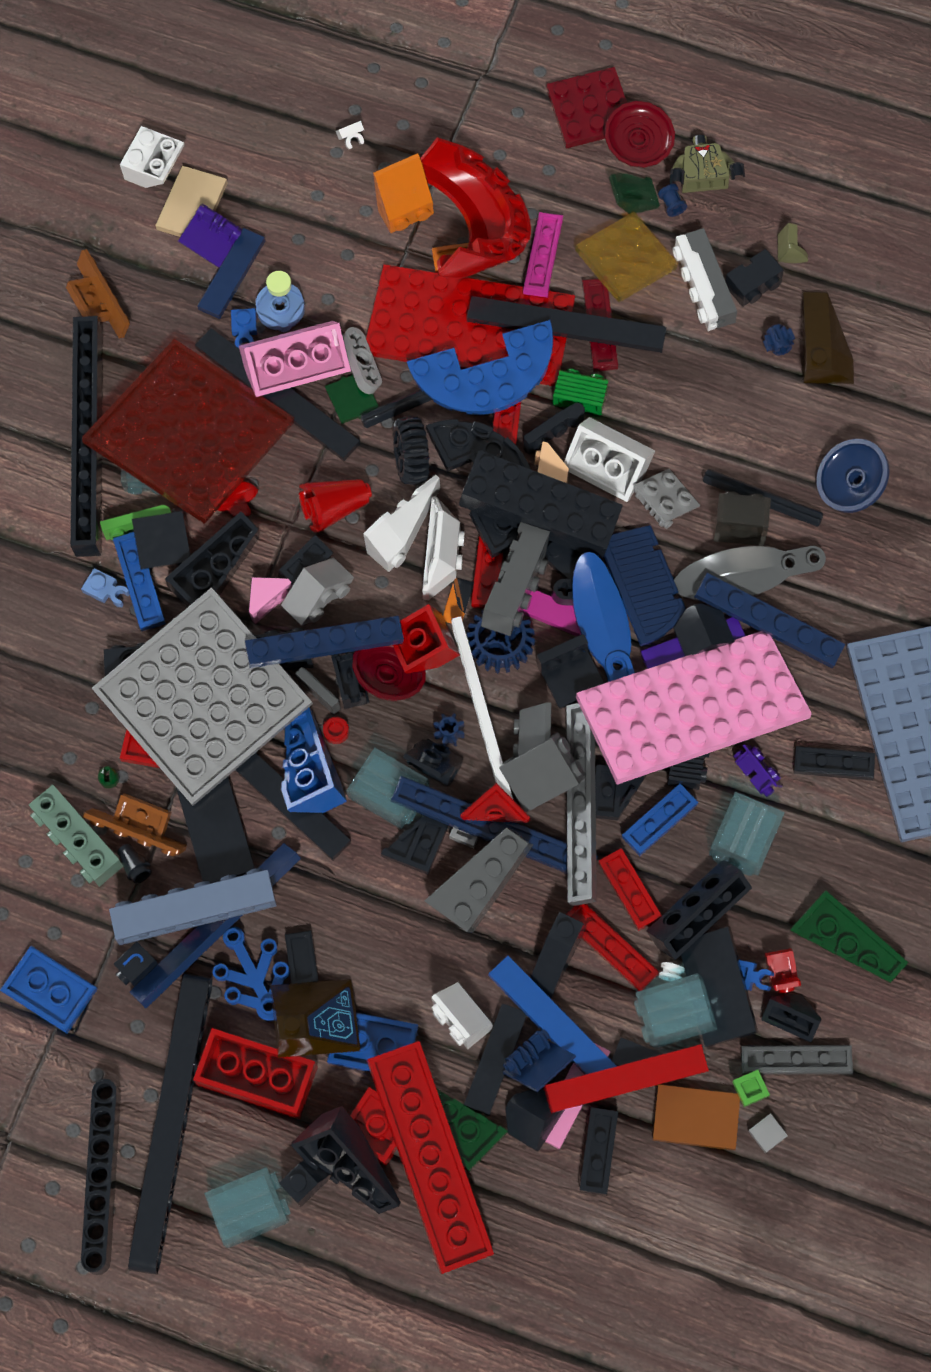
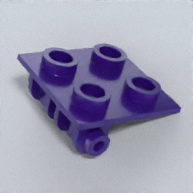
M202 203L178 242L220 268L235 241L242 233V229Z

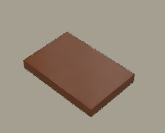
M658 1085L653 1141L736 1150L740 1107L738 1094Z

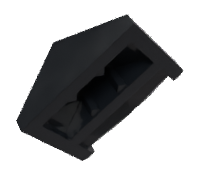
M697 604L687 608L674 627V632L684 656L699 654L735 642L723 612L704 604Z
M530 1089L515 1094L505 1108L508 1134L539 1152L565 1110L551 1113L546 1093L542 1089L538 1092Z

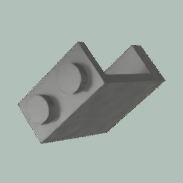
M558 732L553 734L549 740L515 758L513 756L506 760L499 767L525 813L579 785L585 778L582 765L578 760L573 759L569 752V743L564 737L561 738Z

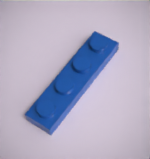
M134 532L113 538L141 632L165 625L166 622L150 570H140Z

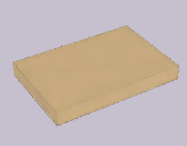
M182 166L156 223V229L181 237L202 203L216 211L228 184L227 179Z

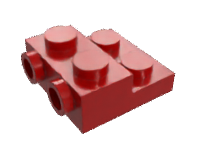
M368 1087L350 1116L361 1128L379 1163L386 1167L396 1152L397 1147L378 1092Z

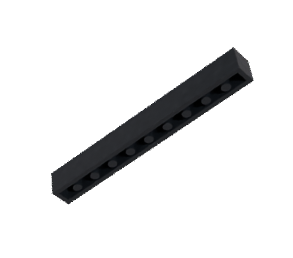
M98 316L73 317L70 546L76 557L101 556L103 329Z

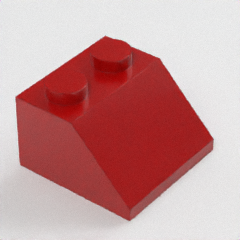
M430 604L400 621L404 641L402 644L393 645L406 674L439 668L460 656L441 612Z

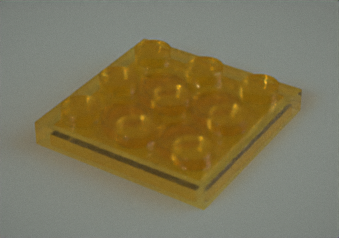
M635 212L578 243L575 251L618 302L623 301L676 270L678 266L676 260Z

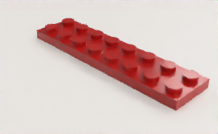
M420 1041L367 1059L440 1274L494 1255Z

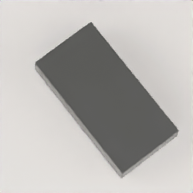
M301 667L295 673L297 681L333 715L340 710L339 699L305 668Z

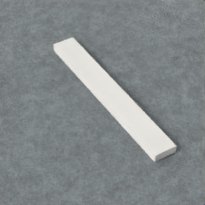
M461 616L453 618L451 621L452 630L495 782L513 799L509 784L499 769L503 762Z

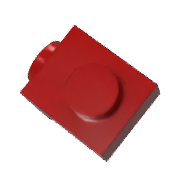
M791 948L765 953L767 970L774 972V976H769V981L775 991L787 993L794 991L795 987L801 986V981L797 976L794 953Z

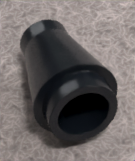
M131 844L121 846L117 853L128 880H132L137 884L149 878L152 873L150 863Z

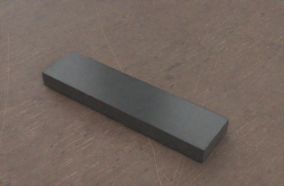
M852 1045L741 1046L742 1075L749 1074L755 1070H759L760 1075L853 1073Z

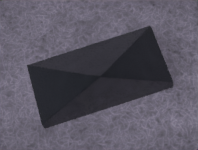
M802 994L771 996L761 1020L812 1042L822 1019Z

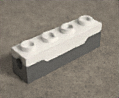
M704 228L686 233L685 235L676 236L673 255L675 260L680 261L682 265L681 275L684 282L688 281L690 285V298L693 303H697L699 308L697 309L700 323H705L707 331L736 323L737 309Z

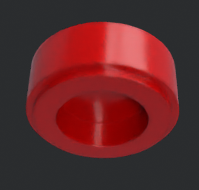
M341 717L329 718L323 725L324 737L332 744L343 743L349 736L347 722Z

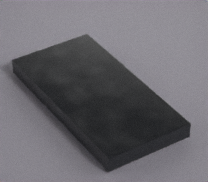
M226 777L194 806L176 788L203 882L209 881L212 884L220 882V879L224 876L236 875V877L247 875L249 870L255 869L229 778Z
M725 927L703 934L681 954L705 1047L758 1033L731 928Z

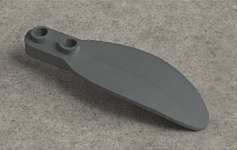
M765 546L739 547L714 553L690 564L675 577L674 581L679 595L694 600H699L695 598V595L707 573L753 596L774 588L790 576L820 570L825 564L826 556L824 551L817 546L787 551ZM811 554L816 555V563L810 561ZM786 559H790L792 561L791 568H788L785 565Z

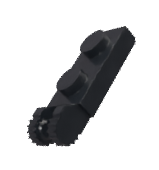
M575 402L572 406L570 405L524 436L523 449L528 455L536 450L540 451L542 442H548L554 437H561L566 433L568 427L576 428L584 420L585 407L581 403Z

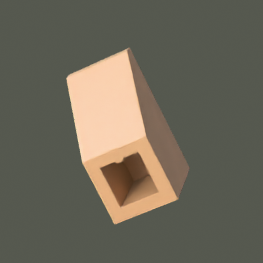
M542 442L541 451L536 450L534 465L538 466V472L568 484L569 468L548 442Z

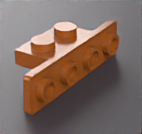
M87 249L82 250L77 266L84 278L68 281L66 289L82 317L98 316L100 322L109 321L118 338H124L130 325L129 318L118 304L117 297L110 290L106 278L102 276L97 267L95 259L91 257Z
M124 793L120 796L114 816L94 808L84 812L83 817L90 820V824L96 827L104 828L106 826L114 829L113 832L122 837H134L138 839L137 842L141 845L159 847L164 854L176 856V854L179 855L186 851L187 845L164 836L172 813L171 811Z

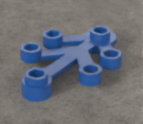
M230 927L223 934V941L229 949L235 951L246 974L229 970L224 964H217L213 968V976L221 982L226 980L253 988L258 998L241 994L236 987L228 988L225 991L224 997L231 1005L240 1004L254 1008L261 1019L273 1021V1009L271 1011L264 1009L266 1003H272L271 990L267 992L263 983L272 957L278 950L277 944L273 939H265L261 943L262 954L256 969L244 947L245 935L243 931L238 927ZM231 933L238 934V938L235 941L229 940ZM273 944L274 949L267 952L264 950L265 945ZM277 962L273 966L275 977L272 985L283 984L284 980L289 976L290 970L286 963ZM279 967H285L286 972L283 975L276 973ZM221 968L225 969V975L218 977L217 971ZM231 992L238 993V997L235 1000H229L228 995Z

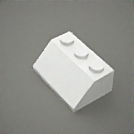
M589 417L579 424L564 463L569 468L570 473L628 502L634 493V484L641 482L655 450Z

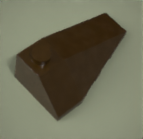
M803 292V383L853 384L854 359L828 292Z

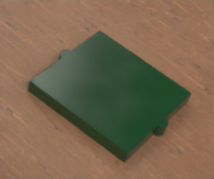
M354 375L347 378L342 377L341 380L325 386L341 424L356 418L361 419V414L379 407L373 394H366L359 389Z

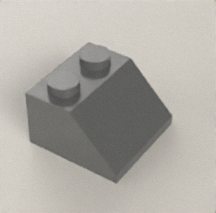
M543 703L520 710V719H514V735H519V744H514L513 756L515 758L551 738V703Z

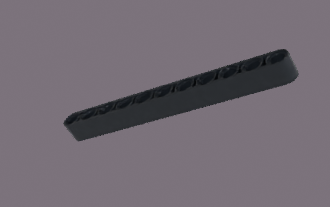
M184 974L129 1256V1271L157 1275L160 1269L194 1088L193 1079L198 1066L211 997L212 977Z

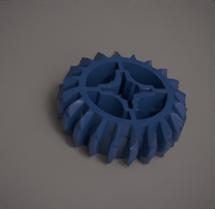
M483 609L481 611L482 617L475 615L473 617L475 624L469 623L468 630L470 632L466 633L473 659L477 658L476 664L478 666L485 663V670L487 672L491 670L492 666L495 667V673L497 674L500 673V668L504 667L506 673H509L511 665L518 670L520 668L519 661L526 663L528 661L526 655H532L533 653L531 646L535 645V639L532 637L535 635V631L533 628H529L531 621L529 619L524 620L525 616H523L520 627H515L511 636L490 630V636L485 639L484 643L480 644V636L486 629L481 626ZM520 634L522 637L521 643L516 650L512 651L510 643ZM496 635L502 638L505 637V644L504 642H499V640L496 641ZM493 652H500V653H502L503 655H494V654H491V653H493Z

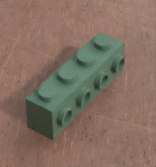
M51 785L29 804L33 811L30 815L39 827L44 824L50 830L47 836L56 846L60 843L64 846L66 850L63 854L72 864L78 862L83 868L80 873L89 884L94 881L100 887L123 867L117 856L54 785Z

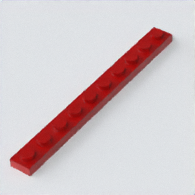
M522 401L494 414L493 431L504 438L508 437L516 446ZM480 536L471 606L472 608L484 609L495 582H498L504 552L491 558Z

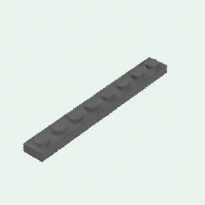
M579 703L566 706L569 752L573 759L578 760L584 770L583 776L585 777L579 785L567 790L568 903L572 906L597 902L595 737Z

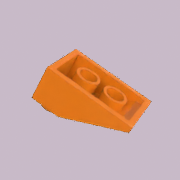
M418 153L373 173L378 211L390 233L402 231L409 225L417 221H424L434 214L432 197Z

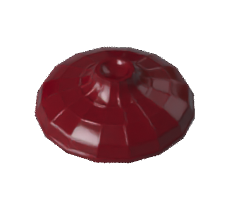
M633 101L622 104L611 113L605 126V139L609 150L619 161L629 166L646 168L657 165L668 157L674 146L675 129L671 119L661 108L649 102Z
M393 645L359 650L353 654L352 668L358 683L368 693L379 699L393 702L409 699L420 692L426 681V670L408 674L404 672Z

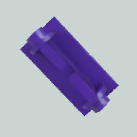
M744 744L743 747L746 752L740 750L734 755L735 763L746 776H749L753 771L757 773L750 781L761 795L770 796L774 792L773 786L783 787L779 781L781 779L780 774L774 767H768L763 761L765 756L758 747Z

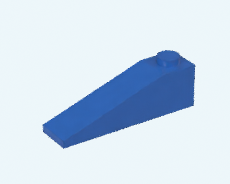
M309 707L285 727L284 745L286 746V759L283 760L285 776L284 781H282L281 790L289 812L324 813L347 802L333 761L312 710Z

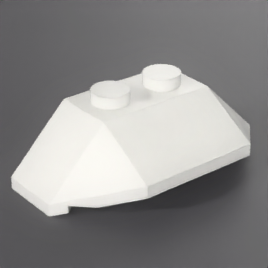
M433 496L431 499L422 589L423 600H430L456 579L457 570H462L463 555H459V546H464L465 531H461L460 521L437 497Z

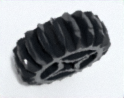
M418 416L398 418L393 427V452L398 476L404 484L415 485L425 482L429 474L430 458L428 440L422 420Z

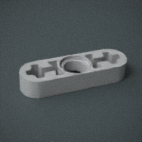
M350 327L342 335L350 368L359 389L366 394H373L382 384V378L364 333L358 328ZM356 356L364 359L366 365L361 364L357 360Z

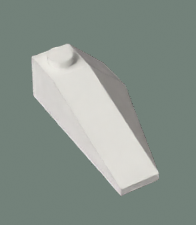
M437 475L417 488L412 494L410 501H405L404 499L400 501L397 505L398 508L393 514L386 512L363 533L367 554L388 572L394 567L398 568L404 562L431 508L432 496L436 497L440 490V479Z

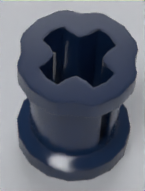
M670 184L662 188L658 193L660 200H663L667 207L666 213L669 217L678 216L687 209V203L682 201L678 193L677 184Z

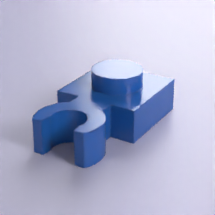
M255 308L231 310L232 335L237 336L235 345L238 349L243 342H254L251 335H257V313Z
M739 960L747 990L752 991L753 983L759 989L771 990L770 986L762 983V978L765 975L774 976V972L767 969H761L756 972L757 964Z

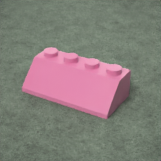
M335 321L239 346L244 368L256 397L351 371L340 324Z

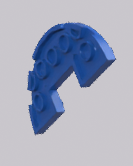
M548 320L503 333L508 357L461 370L455 348L407 361V365L418 387L440 406L451 411L454 409L471 415L499 412L525 399L527 394L536 385H539L544 378L553 353L551 322Z

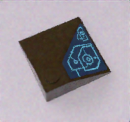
M351 979L270 985L278 1058L360 1051Z

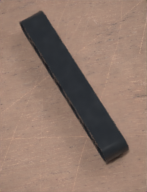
M108 1079L97 1081L93 1086L91 1096L81 1264L86 1271L94 1275L104 1274L111 1264L121 1092ZM111 1087L113 1089L111 1097L106 1100L101 1099V1091L104 1088ZM103 1115H110L111 1121L109 1125L99 1127V1119ZM108 1142V1152L104 1155H98L97 1147L99 1144ZM103 1169L106 1170L108 1174L106 1180L102 1183H96L95 1176L97 1172ZM101 1197L105 1198V1207L101 1211H95L93 1208L95 1200ZM96 1226H103V1236L100 1239L93 1240L92 1230ZM95 1254H101V1265L97 1268H91V1257Z

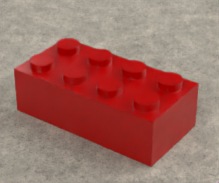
M212 1028L193 1081L197 1086L300 1119L318 1066L315 1061L300 1056L278 1058L276 1048Z

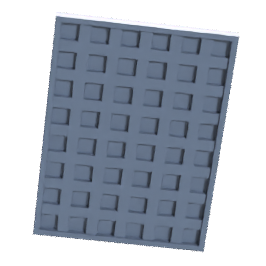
M931 626L848 643L846 646L900 842L931 836Z

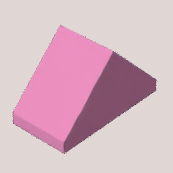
M252 577L249 613L255 624L286 598L292 588V583L289 579Z

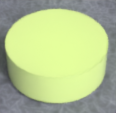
M275 271L267 277V289L273 296L281 297L288 294L291 290V279L286 272Z

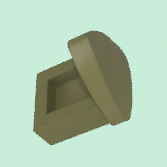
M788 223L779 232L778 262H808L807 252L799 247L797 243V224Z

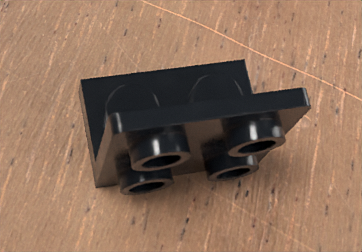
M584 634L537 655V667L559 709L577 702L576 693L605 684L588 653V641Z

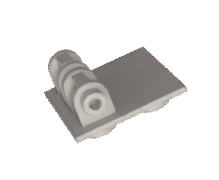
M670 469L633 486L636 493L635 497L642 502L646 510L651 509L649 514L651 516L655 515L654 518L659 523V526H664L665 529L673 524V519L700 507V504Z

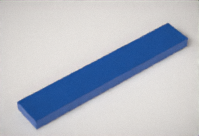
M509 956L502 960L488 974L541 1030H545L549 1034V1039L555 1045L576 1055L572 1062L584 1075L617 1067Z

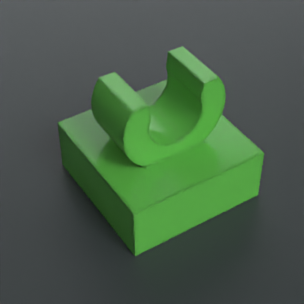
M759 1070L739 1077L732 1082L744 1107L770 1096Z

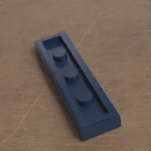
M245 228L242 229V233L235 241L199 302L198 310L218 319L222 317L266 242L265 237Z

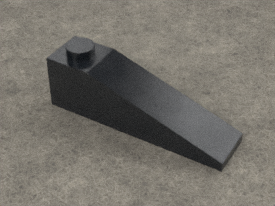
M342 1106L321 1114L292 1141L291 1146L309 1166L315 1170L318 1167L331 1175L329 1180L335 1184L341 1182L352 1190V1195L378 1214L400 1206L401 1201L361 1128Z

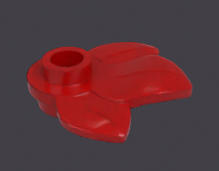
M231 472L220 478L218 487L211 491L209 500L213 508L218 511L227 510L232 516L242 512L245 516L251 515V510L247 503L256 497L258 488L249 482H240L239 474ZM218 496H223L226 499H220Z

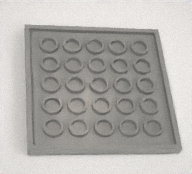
M212 587L92 687L93 691L192 806L313 704L279 664L249 668L245 640L256 639V637Z

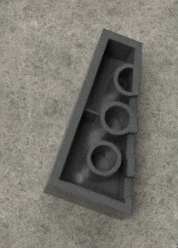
M506 828L432 893L425 902L466 932H474L534 844L513 829Z

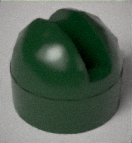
M110 766L101 768L98 773V781L101 786L110 789L119 783L120 776L115 768ZM109 771L110 782H106L105 772Z

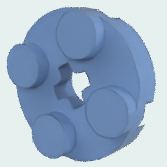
M292 285L288 294L281 297L270 294L266 286L259 292L256 298V312L261 323L266 327L287 332L302 319L305 312V303L300 290ZM282 302L285 303V309L276 310V306H274L276 303L279 305Z

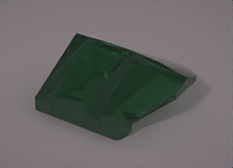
M626 173L610 175L609 180L616 203L628 214H637L657 209L660 206L651 178L646 177L644 179Z

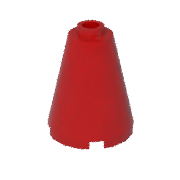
M362 479L310 482L299 486V488L303 489L302 492H299L302 512L305 520L311 519L313 525L309 527L314 533L323 531L369 503V498L372 497L369 484L364 483Z

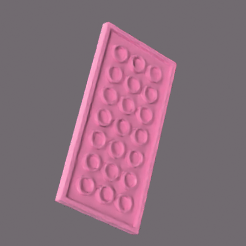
M760 631L736 639L734 643L699 654H691L576 693L579 706L616 784L809 719L811 711L771 635Z

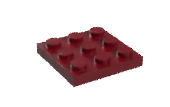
M615 67L546 84V90L566 149L605 139V126L611 113L622 104L627 103Z

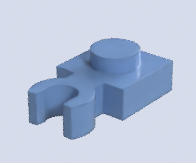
M95 568L81 588L83 593L103 603L110 598L117 607H123V602L117 599L119 594L130 595L126 587L116 586L117 580Z

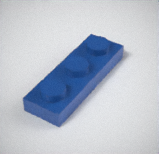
M679 784L623 833L622 838L641 856L698 805V801Z

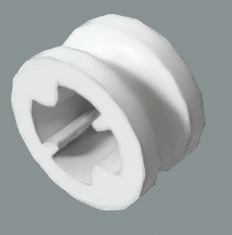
M661 963L663 971L659 973V978L673 983H682L683 978L680 975L684 973V967L673 963Z

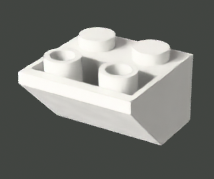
M141 126L120 163L124 180L145 188L164 184L185 145L184 142Z
M458 982L431 997L433 1003L431 1008L434 1011V1017L442 1026L445 1023L449 1026L448 1029L451 1032L449 1034L458 1046L464 1044L469 1049L493 1029L491 1021Z

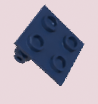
M545 1030L536 1031L528 1039L529 1042L525 1041L523 1047L519 1046L516 1051L505 1059L503 1074L538 1092L576 1058V1055L547 1041L550 1036Z

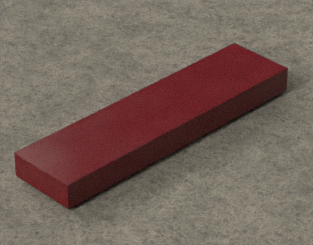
M607 278L582 280L586 314L612 318ZM590 341L593 372L617 370L616 345Z

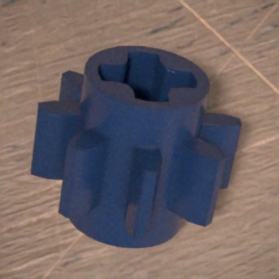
M781 324L770 327L766 331L767 335H764L765 340L763 343L766 351L772 350L773 354L777 356L788 353L792 349V345H794L793 340L795 336L792 329H786Z
M442 714L440 723L434 722V728L439 730L434 733V738H441L444 746L447 743H453L454 746H457L458 738H465V733L460 730L465 727L464 721L457 722L456 714H453L452 717H446ZM449 727L454 732L449 733L445 728Z

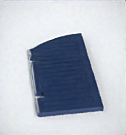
M651 525L613 534L604 554L640 646L652 643L667 634L677 624L686 610L682 598L674 600L673 594H677L679 591L662 550L654 551L652 547L659 543Z

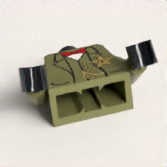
M696 135L692 139L693 145L685 147L684 154L678 156L670 171L669 183L673 184L674 181L681 182L682 193L728 189L730 176L731 180H734L737 175L745 177L744 164L734 162L726 152L721 151L719 144H707V137L705 135Z

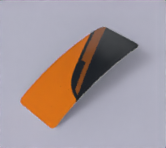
M459 578L454 579L443 615L445 622L452 624V619L460 616L463 622L474 582Z

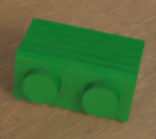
M575 369L560 370L553 394V405L566 409L570 405L575 404V402H579L585 407V412L600 416L603 412L609 380L599 374L582 375Z

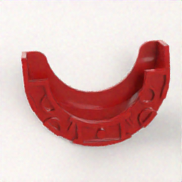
M437 137L420 158L427 183L443 192L452 200L462 213L469 230V244L467 248L459 247L453 255L444 254L437 260L439 275L452 278L468 277L515 259L525 250L531 236L530 217L520 194H514L508 185L510 180L497 167L493 170L483 162L484 157L465 146Z

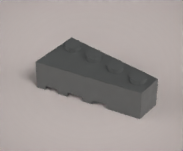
M523 522L518 527L517 541L513 540L507 562L504 561L498 582H495L485 605L481 624L482 627L511 636L515 627H520L524 616L522 611L523 609L528 610L532 599L530 594L537 591L540 583L539 575H544L548 566V560H545L550 531Z

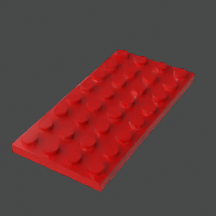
M383 264L366 340L373 357L403 362L455 348L460 369L463 370L508 357L502 334L515 330L467 322L472 296L573 312L575 295L549 291L548 298L523 294L524 287L465 277H444L439 275V273ZM553 336V353L548 370L540 384L556 387L559 371L562 367L567 342L566 337Z

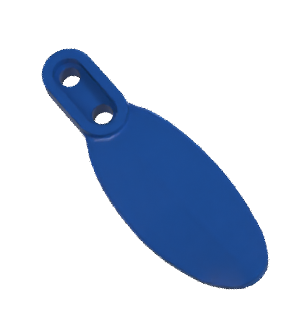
M586 552L579 557L573 573L572 598L574 614L581 635L584 634L588 641L589 651L604 667L608 682L635 673L629 658L631 652L630 626L623 601L607 567L595 553ZM618 663L621 666V670H615L613 664Z

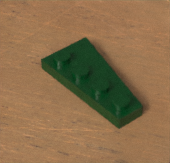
M826 890L790 929L794 934L888 983H891L909 963Z
M437 1089L463 1166L470 1172L508 1131Z

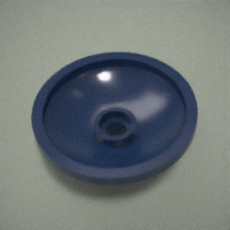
M850 439L836 445L823 458L817 472L816 481L820 497L828 506L839 512L853 513L868 508L879 499L887 486L890 472L888 459L876 444L865 439ZM862 478L861 483L857 485L858 480Z

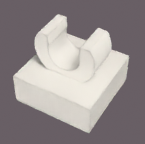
M361 121L336 131L339 140L346 138L345 146L347 149L352 148L350 143L352 137L357 138L360 145L364 143L363 136L358 133L364 130Z

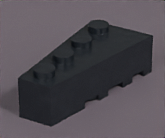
M239 512L165 578L167 587L187 608L211 587L220 596L258 541V528L242 512Z

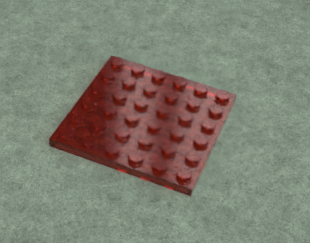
M173 339L82 437V442L205 524L292 426L294 417L262 396L256 397L252 389L176 339Z

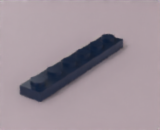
M709 573L704 577L695 595V598L758 631L771 635L772 638L832 669L845 646L844 643Z
M399 616L245 640V648L249 668L402 644L404 638Z

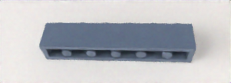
M262 868L249 870L247 875L236 877V875L224 876L220 879V882L212 884L209 881L195 884V888L187 890L175 888L168 891L167 895L159 897L157 894L142 897V901L131 903V901L119 902L115 904V908L109 909L115 939L119 945H124L276 907L277 904L268 870L263 871Z

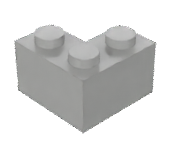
M335 558L305 567L281 606L301 625L310 622L315 623L323 616V609L326 604L337 598L342 599L349 593L351 589L349 586L354 577Z

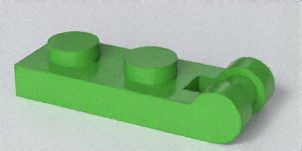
M160 505L100 521L106 540H113V538L134 532L132 519L171 513V510L166 505Z

